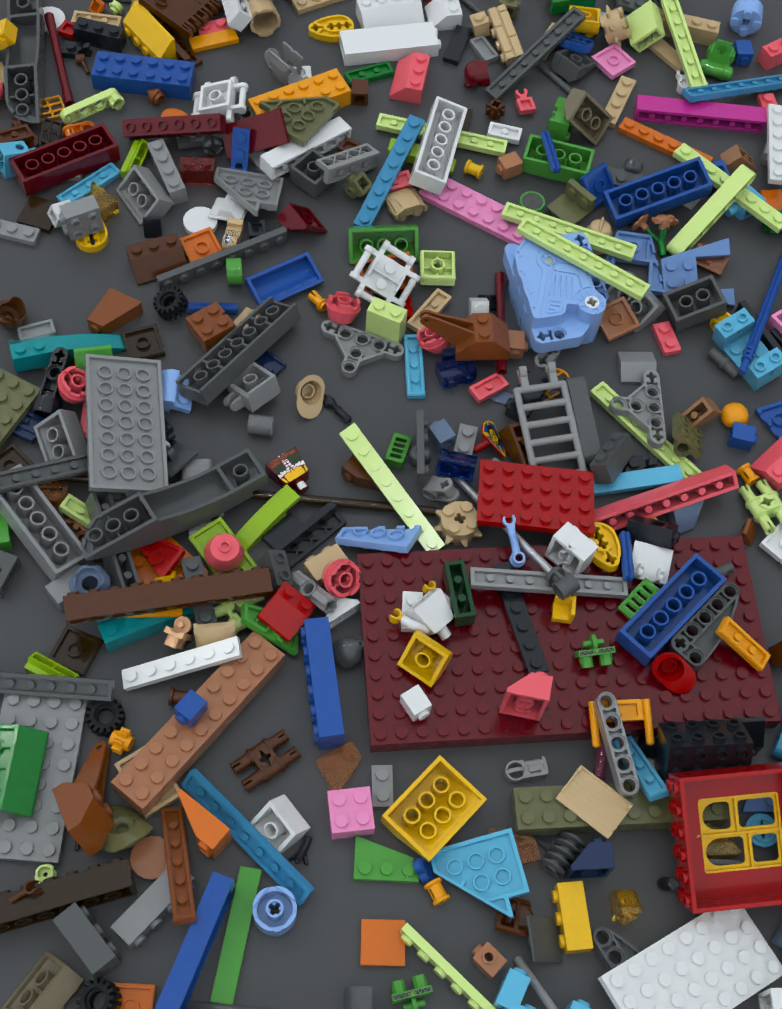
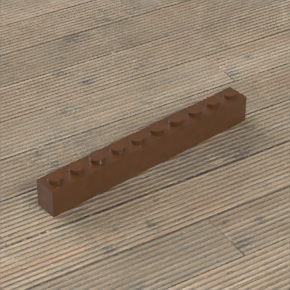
M256 566L247 571L235 569L231 571L232 573L226 574L219 571L212 573L211 576L204 577L202 574L191 576L190 579L176 577L168 582L155 580L147 585L133 583L129 585L130 587L125 588L112 586L109 587V590L104 591L91 589L88 590V593L79 594V592H69L67 596H63L66 625L271 596L273 587L269 568H263V566Z

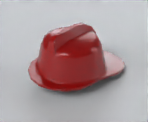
M675 652L658 653V657H656L651 666L653 675L671 692L679 694L691 690L696 682V674L692 667Z

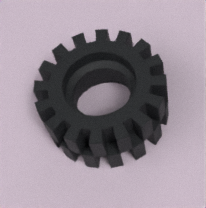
M167 286L166 290L162 288L161 293L159 291L156 293L158 297L154 296L153 307L164 320L172 321V318L176 320L178 315L181 317L183 316L181 313L186 312L185 308H188V300L180 288L175 286L170 288V286ZM175 300L172 305L166 307L170 301Z
M115 698L113 701L93 700V705L89 704V710L86 711V722L94 734L97 733L100 737L102 735L109 737V734H112L114 730L120 731L121 725L124 726V719H126L121 703L117 702ZM103 710H110L114 714L112 721L107 724H102L98 721V715Z
M94 978V981H87L88 986L83 984L81 987L84 990L83 993L78 992L77 994L81 998L76 1000V1004L80 1005L76 1009H94L93 1001L99 992L105 994V1001L100 1009H116L117 1006L122 1004V1002L118 1001L119 998H122V995L117 993L120 991L119 987L115 986V983L102 978Z

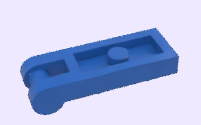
M233 127L230 169L248 171L251 129ZM237 163H242V168H236Z

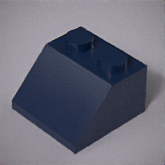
M603 838L593 839L566 871L564 879L607 877L615 868L612 841L605 842Z

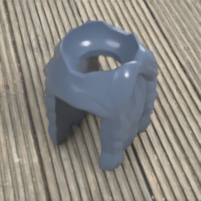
M99 565L80 566L77 573L69 581L70 592H79V594L88 593L85 589L95 588L104 591L109 590V587H111L110 576Z

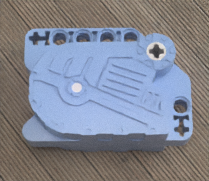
M577 232L561 235L593 253L588 238L584 233ZM524 238L520 245L514 243L507 244L504 249L503 264L509 279L510 302L512 308H514L518 326H520L521 331H525V341H528V349L532 348L537 353H545L592 343L596 338L609 297L604 281L527 238Z

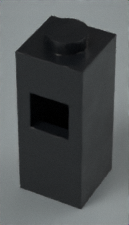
M633 515L627 521L626 531L630 532L631 540L670 549L680 539L679 525Z

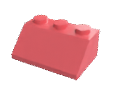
M414 52L398 61L389 99L421 104L429 71L430 55Z
M782 436L750 467L756 475L760 476L761 480L766 479L770 487L777 492L782 488Z
M531 672L509 686L499 708V713L540 721L550 700L553 676H548L545 672Z

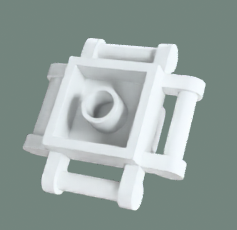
M236 76L214 83L205 82L201 86L200 91L193 93L194 106L191 115L220 113L226 117V124L235 122L234 113H246L245 101L246 92H248L249 87L248 84L245 82L238 83ZM236 92H240L239 104H235Z
M388 240L383 242L379 251L366 244L363 255L355 269L349 274L351 278L359 282L354 296L361 297L371 303L374 297L363 291L366 287L384 298L385 301L404 308L406 305L405 301L413 287L421 279L419 275L410 271L416 258L397 249ZM385 251H389L407 263L403 267L384 255ZM372 254L374 258L362 277L359 274ZM407 276L410 280L398 299L394 296Z

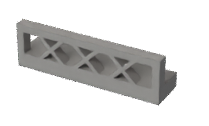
M368 143L317 159L316 165L324 170L323 182L328 185L345 179L351 173L357 174L377 168L380 152Z

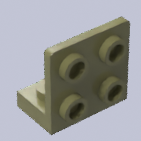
M571 178L567 181L565 193L550 203L546 209L558 219L577 224L593 212L597 198Z

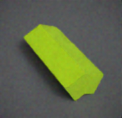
M144 139L140 141L134 140L120 170L122 178H125L134 164L142 165L148 152V142Z
M38 652L30 655L24 666L25 671L31 674L79 677V674Z

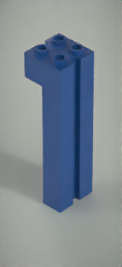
M213 871L196 910V923L190 924L155 1009L187 1008L236 888L234 879Z

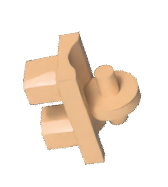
M181 616L174 621V628L166 626L163 632L168 633L164 644L183 650L186 641H192L194 635L187 634L192 628L191 620Z

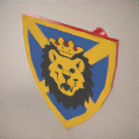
M484 421L481 427L483 441L474 446V450L479 453L489 445H492L503 458H506L505 449L493 421Z

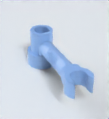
M512 515V523L509 524L506 522L505 517H503L502 523L508 531L512 548L509 561L513 568H520L525 564L526 558L524 553L520 551L515 531L516 518ZM515 556H519L521 561H517Z

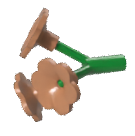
M649 214L641 216L634 223L632 230L635 231L642 228L644 231H647L658 243L660 257L666 256L664 242L666 233L670 228H676L679 220L670 214L652 217L651 221L659 224V239L646 223Z

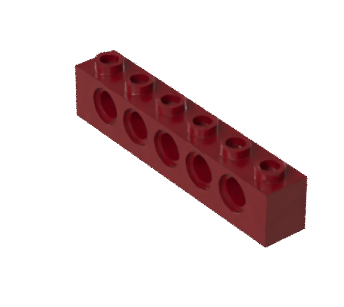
M220 113L122 119L123 137L129 140L226 134V117Z

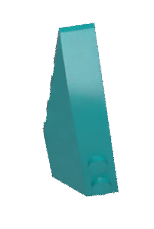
M118 334L41 335L8 342L15 373L47 367L52 352L59 347L65 348L74 361L73 349L111 345L113 353L125 351L122 336Z
M221 603L213 604V607L218 606ZM192 607L182 609V616L190 620L194 619ZM178 617L114 618L96 621L107 651L111 652L164 631L166 626L174 627V621Z

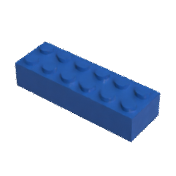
M97 51L91 79L93 89L97 90L115 88L118 92L148 95L147 91L149 89L159 88L163 91L165 98L191 101L196 80L195 62Z
M699 156L603 192V203L614 228L618 229L638 221L643 215L649 214V217L711 195L713 183Z
M695 553L619 630L614 640L646 667L672 640L677 632L724 585L727 578Z
M329 618L304 619V627H300V636L306 670V684L308 685L309 704H311V723L314 724V744L318 743L319 750L344 747L345 734Z

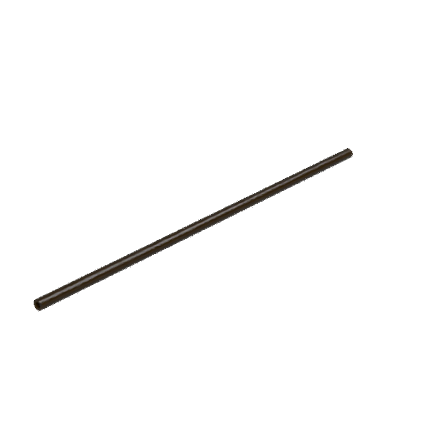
M88 474L58 481L88 484ZM255 490L252 492L253 497L249 499L268 501L277 492ZM298 494L300 501L297 503L325 506L332 500L337 507L397 513L389 502ZM416 505L423 515L436 516L435 511L437 507Z

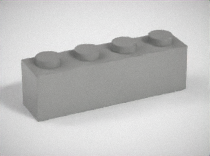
M163 138L147 143L150 157L168 196L174 202L173 205L189 201L184 183Z
M167 869L111 926L112 930L131 949L135 946L139 947L146 940L147 937L145 935L151 929L155 930L163 922L162 917L167 912L172 913ZM191 875L192 888L194 890L196 881Z

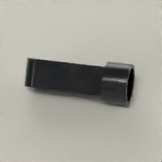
M63 347L56 348L52 352L39 394L36 396L32 408V413L43 418H47L61 409L62 397L59 394L58 377L55 378V376L74 365L73 357Z

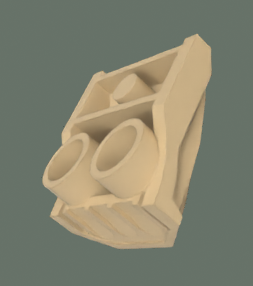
M414 187L391 192L384 202L388 211L397 221H404L409 215L420 216L423 211L425 212L428 209V206L424 204Z
M230 620L231 622L193 624L196 648L235 637V620Z

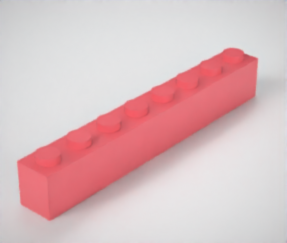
M725 464L594 509V522L605 523L615 531L627 527V521L633 515L653 518L738 489L736 470Z

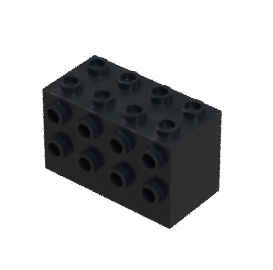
M730 718L728 720L710 719L707 721L689 720L687 722L668 721L666 723H658L654 767L666 785L668 773L751 765L754 742L741 719Z

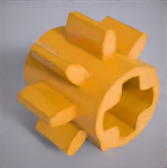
M121 727L120 731L114 730L108 742L112 746V752L122 755L123 751L129 752L135 741V737L131 736V730Z

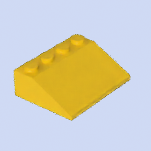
M439 755L381 816L380 822L399 840L430 862L483 805L487 798Z

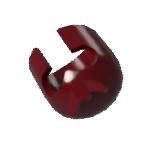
M473 60L466 65L464 69L466 83L464 86L477 88V83L482 87L490 85L487 61Z

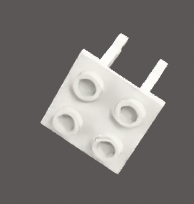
M635 540L632 551L635 578L640 580L647 578L652 583L664 586L668 581L674 550Z

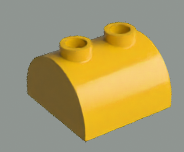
M575 6L586 15V19L572 32L583 33L589 38L598 35L601 23V9Z
M417 630L411 637L397 665L432 687L448 666L453 652L420 630Z

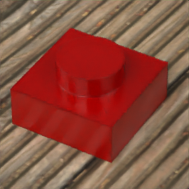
M64 20L57 30L58 35L74 40L73 26L75 23Z

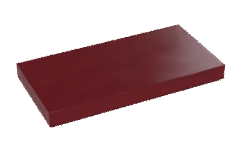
M282 108L226 124V134H221L228 160H231L233 127L251 129L249 154L290 143Z

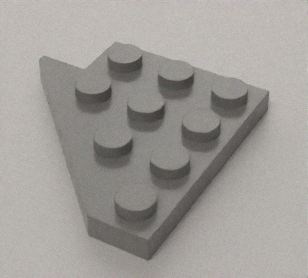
M217 167L214 182L257 217L259 209L277 211L284 177H277L271 180L266 174Z

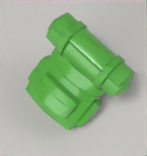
M718 39L717 42H713L708 46L706 59L700 60L704 76L715 77L721 81H729L733 77V68L730 67V63H733L736 55L735 48L732 47L733 43Z

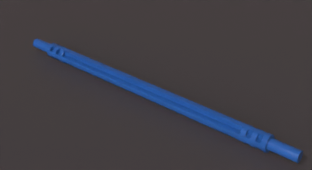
M782 253L741 358L742 363L738 373L742 376L746 374L749 364L752 363L782 283Z

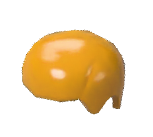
M736 402L725 405L720 414L721 422L730 428L734 422L747 425L749 421L747 408L743 404Z

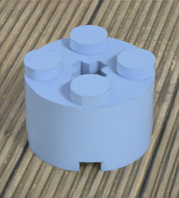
M737 0L731 11L730 26L732 30L741 37L757 32L762 25V3L759 0Z
M282 886L267 887L256 895L253 901L252 913L257 928L266 935L279 937L287 933L294 926L297 919V903L294 895L288 889ZM278 907L279 914L275 913L272 915L271 908L276 909Z

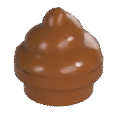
M149 89L147 91L150 103L158 106L163 102L165 95L161 89Z

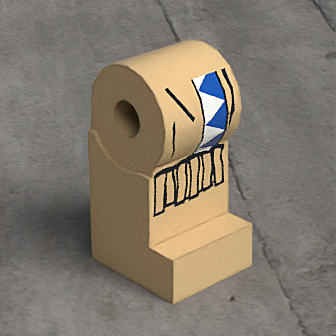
M228 217L226 231L222 240V250L241 243L244 233V220Z

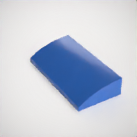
M305 252L245 279V286L258 306L269 296H272L274 301L281 302L324 283V279L309 252Z

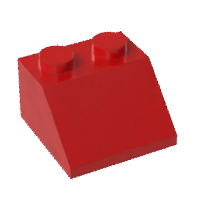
M284 581L273 592L256 618L286 642H289L304 624V619L309 618L316 605Z

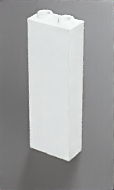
M433 21L339 31V45L344 66L399 61L414 52L436 57L438 56L439 49H441V40L437 38L438 30L434 27Z

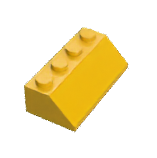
M138 0L135 1L123 20L126 37L130 38L136 47H139L144 56L177 60L175 39L139 4Z

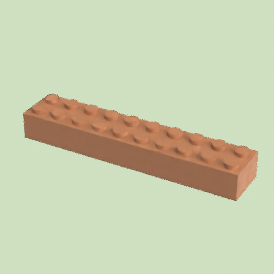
M253 631L241 643L243 658L223 663L195 692L207 701L208 710L191 728L186 724L183 726L177 722L174 714L111 781L112 790L144 817L284 666L285 654L261 635Z

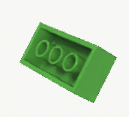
M530 134L522 159V172L567 183V181L573 178L580 184L579 178L590 170L595 150L552 139L561 166L559 173H552L541 136Z

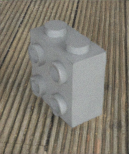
M94 195L59 206L61 214L58 215L62 223V230L65 235L69 236L71 241L104 230L100 208Z

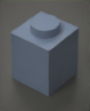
M445 419L434 421L428 426V438L438 452L455 444L456 434Z

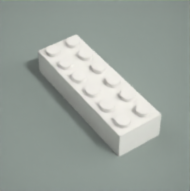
M439 96L436 97L427 119L409 184L440 196L448 179L468 108Z

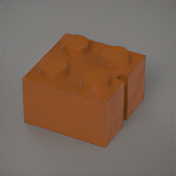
M217 301L185 318L189 333L205 353L236 327L235 323L225 314V311Z

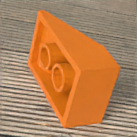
M179 789L177 793L198 843L199 851L207 858L211 856L216 859L232 840L230 828L182 789Z

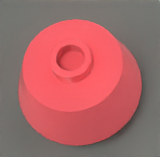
M337 291L335 295L329 294L326 300L328 318L338 324H351L361 310L360 299L356 298L355 300L350 297V293Z
M426 326L421 331L419 329L416 336L420 347L433 354H441L442 349H448L451 346L450 342Z
M70 366L58 376V389L63 400L71 404H78L86 400L84 370L76 368V366Z
M222 533L209 539L204 549V555L211 567L218 571L226 572L233 570L242 562L244 548L237 537Z
M338 559L325 566L322 571V582L328 593L333 597L345 598L352 596L361 585L359 583V573L361 571L353 561Z

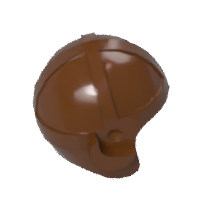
M17 296L0 301V324L2 327L11 329L22 326L27 317L23 301Z

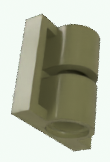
M679 412L672 415L673 451L680 457L691 454L697 460L702 457L703 434L699 428H695L686 416L681 415Z

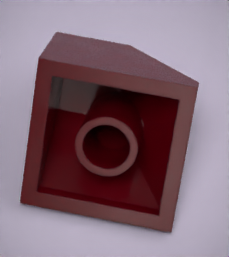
M288 203L277 217L280 226H285L287 232L326 234L328 232L310 208Z

